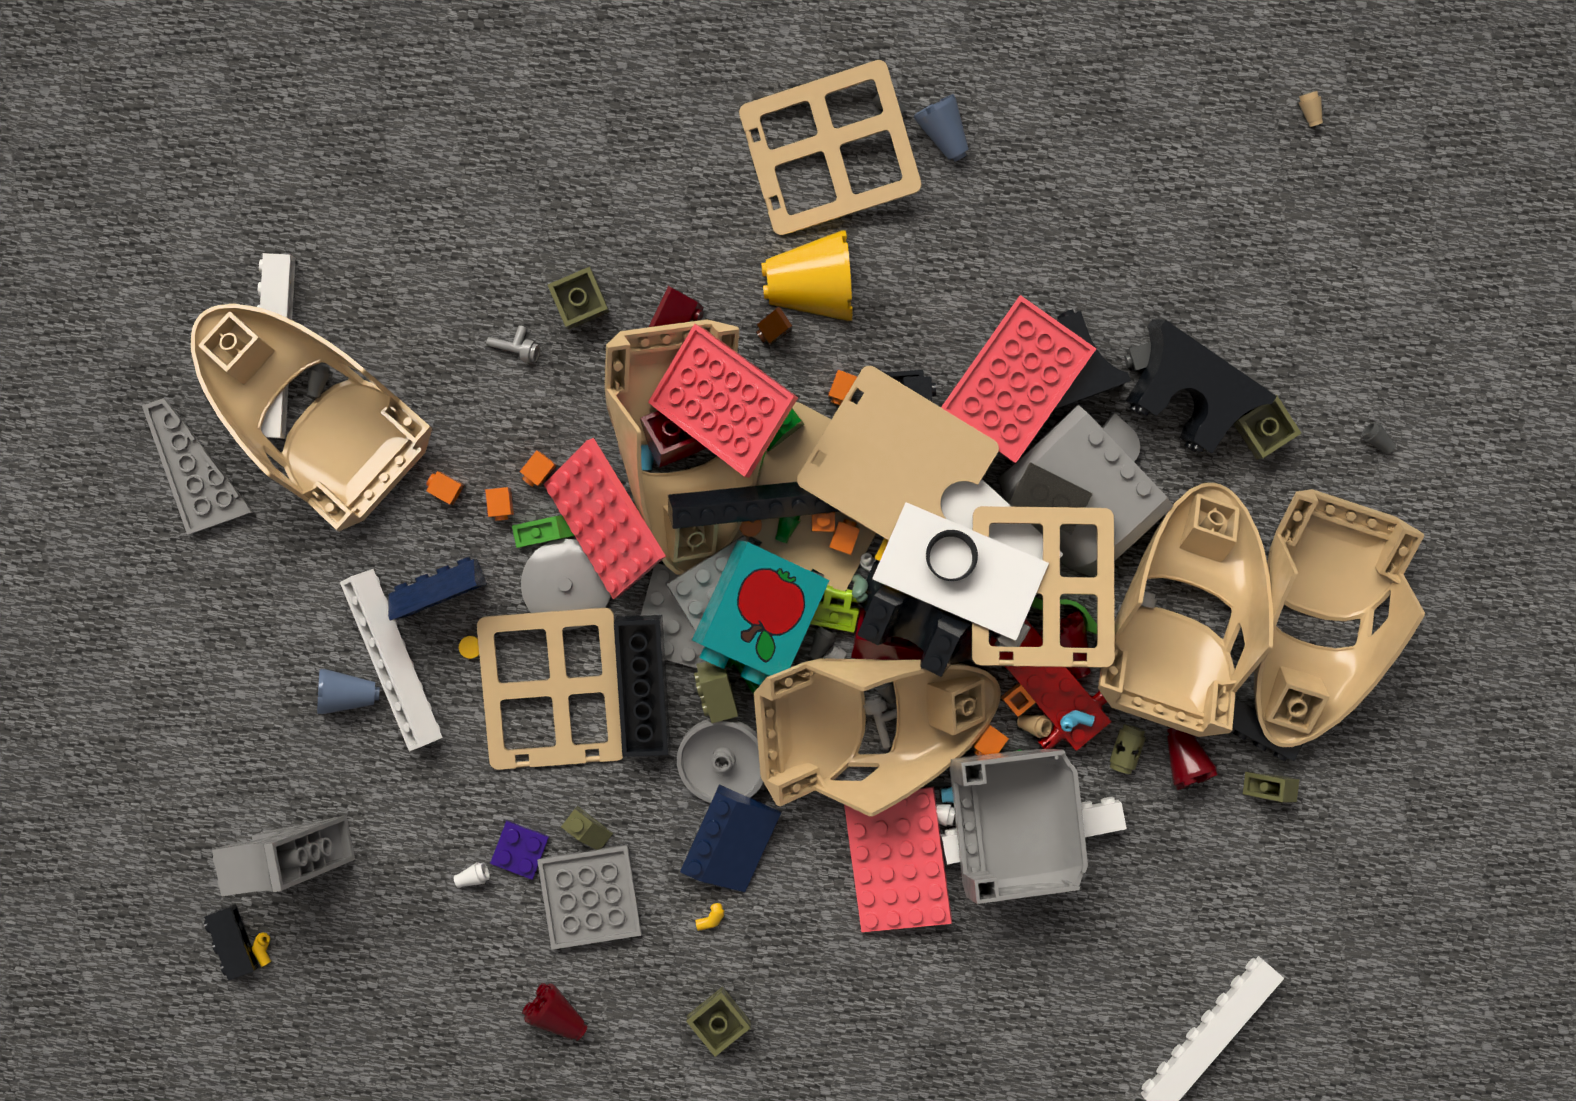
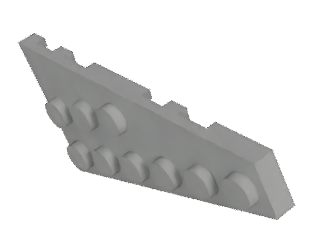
M163 398L142 406L187 535L254 513L167 399Z

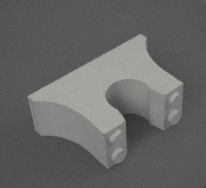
M347 815L298 826L264 831L252 835V841L229 844L212 850L213 863L216 868L217 883L221 896L256 891H282L355 860Z

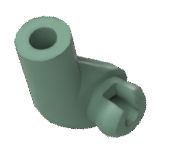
M856 574L852 577V583L854 584L852 595L853 598H856L857 602L862 603L868 598L867 593H865L868 589V583L861 575Z

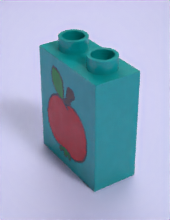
M737 540L692 638V641L704 646L699 658L725 669L729 658L743 663L745 666L740 676L758 685H761L767 677L789 669L830 580L756 545Z

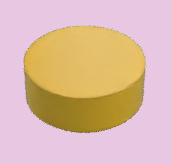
M467 636L460 641L459 652L463 657L472 659L479 656L477 637Z

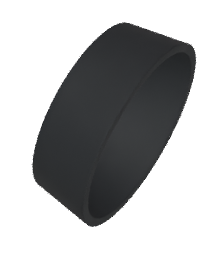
M945 530L936 534L930 540L926 549V561L931 572L938 578L946 581H958L969 576L975 569L978 561V551L974 541L964 532ZM942 538H960L967 543L971 550V566L964 575L958 578H944L938 575L931 566V549Z

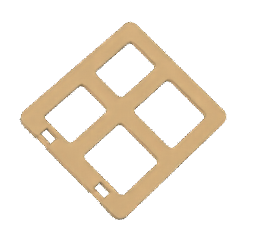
M875 60L746 103L739 110L774 232L778 235L790 234L915 194L921 189V179L886 63L882 60ZM873 80L882 104V114L841 128H834L826 103V96ZM803 102H809L818 131L817 135L773 150L769 149L761 117ZM758 128L761 140L754 142L750 130ZM880 132H890L901 169L902 179L860 194H853L840 147ZM823 152L836 192V201L789 215L776 175V167ZM778 196L781 208L773 210L770 198Z
M980 506L976 508L972 516V530L989 537V526L991 524H1040L1043 528V561L1049 564L1036 594H1040L1043 597L1042 646L994 647L989 644V629L972 623L973 662L980 666L1096 668L1111 666L1115 659L1113 512L1107 508ZM1061 525L1096 526V577H1062L1060 575ZM1062 594L1095 595L1097 597V646L1095 648H1064L1060 645V596ZM999 652H1013V660H999ZM1073 653H1087V661H1073Z
M603 607L485 616L478 621L477 634L489 762L494 769L618 761L623 758L614 613L611 609ZM585 625L598 626L602 674L600 676L568 677L566 673L563 628ZM544 629L547 636L550 678L547 680L501 683L498 678L495 633ZM601 692L605 697L608 741L605 743L576 745L572 741L569 696L572 694ZM551 697L556 745L552 747L506 749L501 701L505 699ZM599 749V756L586 757V750ZM529 754V761L516 762V755Z

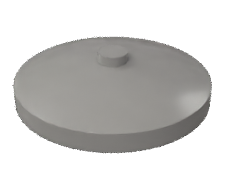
M574 539L554 540L538 548L528 559L521 577L522 596L531 613L607 607L611 597L587 555L583 552L579 542ZM583 626L564 627L563 630L577 629Z
M707 719L693 726L682 739L677 752L678 772L684 785L698 798L711 803L719 784L749 798L762 786L763 780L760 775L757 733L746 724L734 719L711 723V720Z

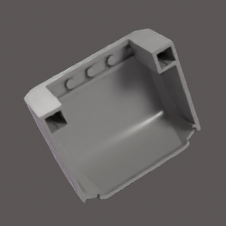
M1079 405L1071 408L1016 463H1013L998 477L1004 500L1012 507L1110 509L1114 515V561L1173 507L1168 497ZM1031 524L1043 535V528L1040 524ZM1061 525L1060 551L1063 555L1060 561L1068 569L1090 577L1097 574L1096 526Z
M1034 749L951 759L950 774L962 883L966 897L976 904L1080 890L1079 885L1083 874L1087 870L1088 860L1078 772L1067 758L1065 751L1059 749Z

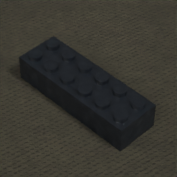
M663 615L616 617L614 620L622 757L668 755L671 744Z

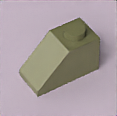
M1245 772L1243 794L1278 802H1297L1300 779Z
M578 805L561 826L578 841L596 850L601 849L613 834Z

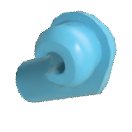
M1073 710L1062 717L1060 721L1061 728L1065 732H1070L1079 723L1091 727L1095 716Z

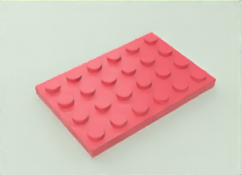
M1020 295L941 408L995 440L999 446L998 452L1013 463H1016L1096 348Z
M694 324L648 403L741 475L749 478L798 397L703 327Z
M594 438L587 440L544 483L548 494L553 499L559 512L564 517L571 532L576 537L583 552L587 555L594 570L613 599L620 597L666 557Z
M934 786L920 788L907 798L872 817L844 805L861 932L952 924Z

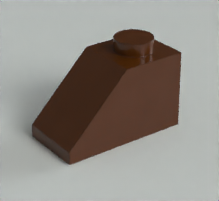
M779 306L757 324L759 330L756 331V334L762 343L767 341L770 346L791 332L792 325Z

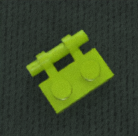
M827 585L823 594L824 600L823 602L820 601L810 624L854 633L859 609L850 607L851 601L857 602L856 598H853L852 590L846 589V591L833 589V586ZM831 597L844 600L843 606L830 603Z

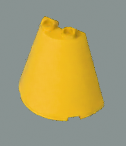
M846 230L838 231L766 259V263H761L762 277L767 276L768 285L763 286L764 299H769L770 305L852 321V289Z

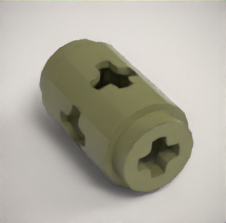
M1124 724L1123 728H1120L1109 760L1111 762L1110 768L1125 774H1132V771L1136 769L1146 739L1144 736L1145 730L1128 724ZM1122 741L1125 751H1120L1118 754L1117 744H1120ZM1138 749V754L1134 756L1132 751Z

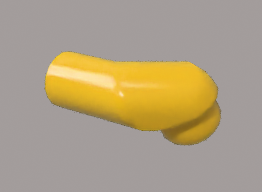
M720 903L712 904L708 917L695 920L698 931L714 928L719 925L724 917L723 906Z
M265 932L259 933L256 936L252 946V951L261 967L271 962L266 952L271 938Z

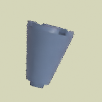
M954 94L941 99V101L935 104H931L914 115L915 121L948 160L953 158L955 162L966 156L965 151L968 150V145Z
M320 669L317 714H327L374 705V700H379L380 687H375V682L327 669Z

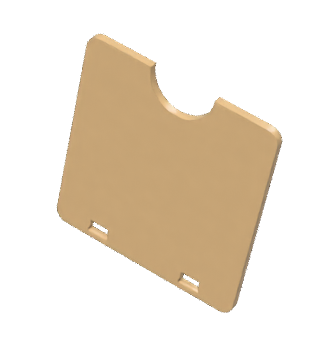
M866 366L859 373L799 472L797 483L801 488L889 540L906 502L946 519L941 510V497L945 489L959 481H968L978 485L997 455L999 446L992 438L873 366ZM858 388L864 394L858 404H855L850 400ZM821 450V452L826 454L821 465L812 464Z
M796 402L792 408L805 425L768 452L766 450L755 486L797 482L799 472L831 419ZM820 450L812 464L820 466L826 454ZM835 512V529L838 521L843 523L844 519L857 523L856 528L860 529L853 551L849 555L829 547L834 532L811 531L812 515L800 516L801 522L789 538L788 543L775 539L779 518L761 520V531L756 536H753L762 542L760 548L809 571L814 569L824 574V578L830 580L829 586L846 591L860 564L861 556L866 553L876 532L843 512ZM740 528L735 537L733 538L732 542L740 538L741 536H745L740 531Z

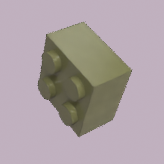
M590 266L548 284L563 323L568 330L610 312Z
M1278 396L1272 404L1258 406L1242 415L1234 423V426L1256 459L1266 457L1301 434V431Z
M707 661L696 664L698 672L694 673L698 695L702 701L704 715L710 717L711 723L738 717L726 667L723 669Z
M723 986L691 1011L686 1019L688 1025L715 1057L751 1028V1020Z

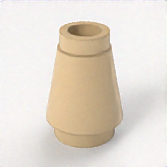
M1315 91L1299 96V105L1309 123V127L1323 123L1321 96L1318 95V92Z
M1020 715L1017 721L1019 728L1038 738L1047 737L1052 730V722L1046 716Z

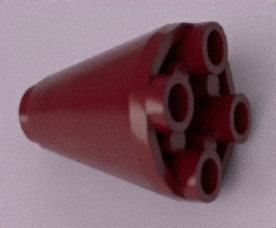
M1073 612L1067 617L1060 619V645L1064 648H1089L1085 621L1080 612ZM1073 653V661H1087V653ZM1066 667L1075 678L1085 677L1091 672L1090 667Z
M1173 728L1167 730L1169 734L1167 741L1172 782L1177 790L1187 788L1196 782L1198 784L1218 775L1215 764L1194 735Z
M542 983L536 990V998L532 1003L528 1002L522 1010V1014L525 1015V1022L570 1040H580L587 1030L584 1020L554 984L549 983L546 985Z

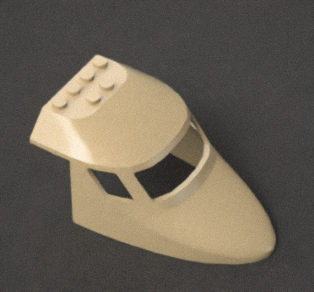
M225 304L211 307L201 313L196 319L191 333V353L198 380L217 416L240 447L268 477L306 501L337 531L364 521L426 453L432 427L346 353L301 324L266 309L240 304ZM324 362L348 377V380L331 386L304 411L288 433L282 452L262 433L261 426L267 410L283 389L305 369ZM351 368H353V369L359 371L360 373H362V374H363L367 379H369L371 382H368V381L362 379V378H361L357 373H355ZM267 454L284 467L289 479L273 466Z
M708 319L620 331L606 345V406L615 430L636 508L666 555L662 562L677 575L683 574L729 545L737 534L742 522L673 529L668 516V495L755 486L762 461L761 458L749 478L741 475L718 456L706 464L682 471L649 473L642 470L641 445L648 444L640 418L658 411L648 401L694 324L703 327L738 353L739 328Z
M1203 483L1189 489L1174 503L1158 526L1141 559L1114 622L1115 659L1111 666L1101 668L1098 689L1112 708L1197 737L1228 734L1232 731L1235 693L1273 648V602L1265 550L1248 509L1238 496L1227 487L1217 483ZM1166 578L1180 581L1217 596L1232 610L1224 638H1220L1209 627L1192 618L1163 608L1141 606L1147 579ZM1242 628L1245 646L1236 669H1234L1230 653L1239 630Z
M1313 489L1297 491L1276 530L1268 555L1267 565L1273 602V648L1254 670L1256 714L1263 733L1270 742L1280 747H1294L1316 739L1350 714L1373 690L1398 658L1425 615L1423 608L1404 576L1408 565L1424 538L1422 532L1395 516ZM1390 595L1388 618L1372 635L1374 611ZM1286 605L1295 611L1324 620L1349 621L1360 619L1356 644L1342 648L1317 646L1282 632L1276 625L1283 606Z
M819 658L767 677L754 692L761 779L776 805L780 807L813 791H817L865 815L875 816L928 784L950 767L951 759L960 758L972 747L988 724H990L999 706L1001 691L998 681L983 669L959 662L950 665L943 676L940 677L920 667L921 660ZM893 681L897 705L896 735L891 751L886 754H859L866 725L864 691ZM848 767H878L862 781L834 780Z

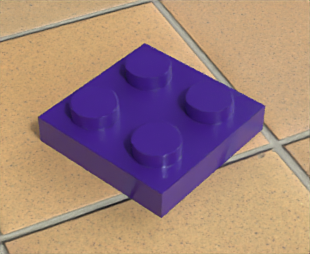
M507 820L490 864L533 880L538 867L537 860L541 859L549 836Z

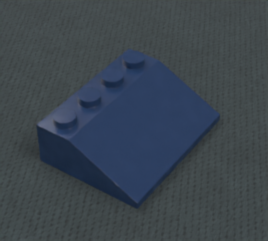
M466 557L457 561L458 566L450 569L449 565L437 569L436 575L429 577L428 574L415 578L416 583L408 586L407 582L395 586V591L389 593V620L408 617L486 585L487 582L478 560H471L470 557Z
M719 784L680 873L704 883L745 892L781 812Z

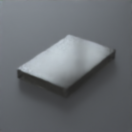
M1029 462L1009 504L1014 507L1086 508L1093 493ZM1061 525L1060 530L1072 535L1076 525Z

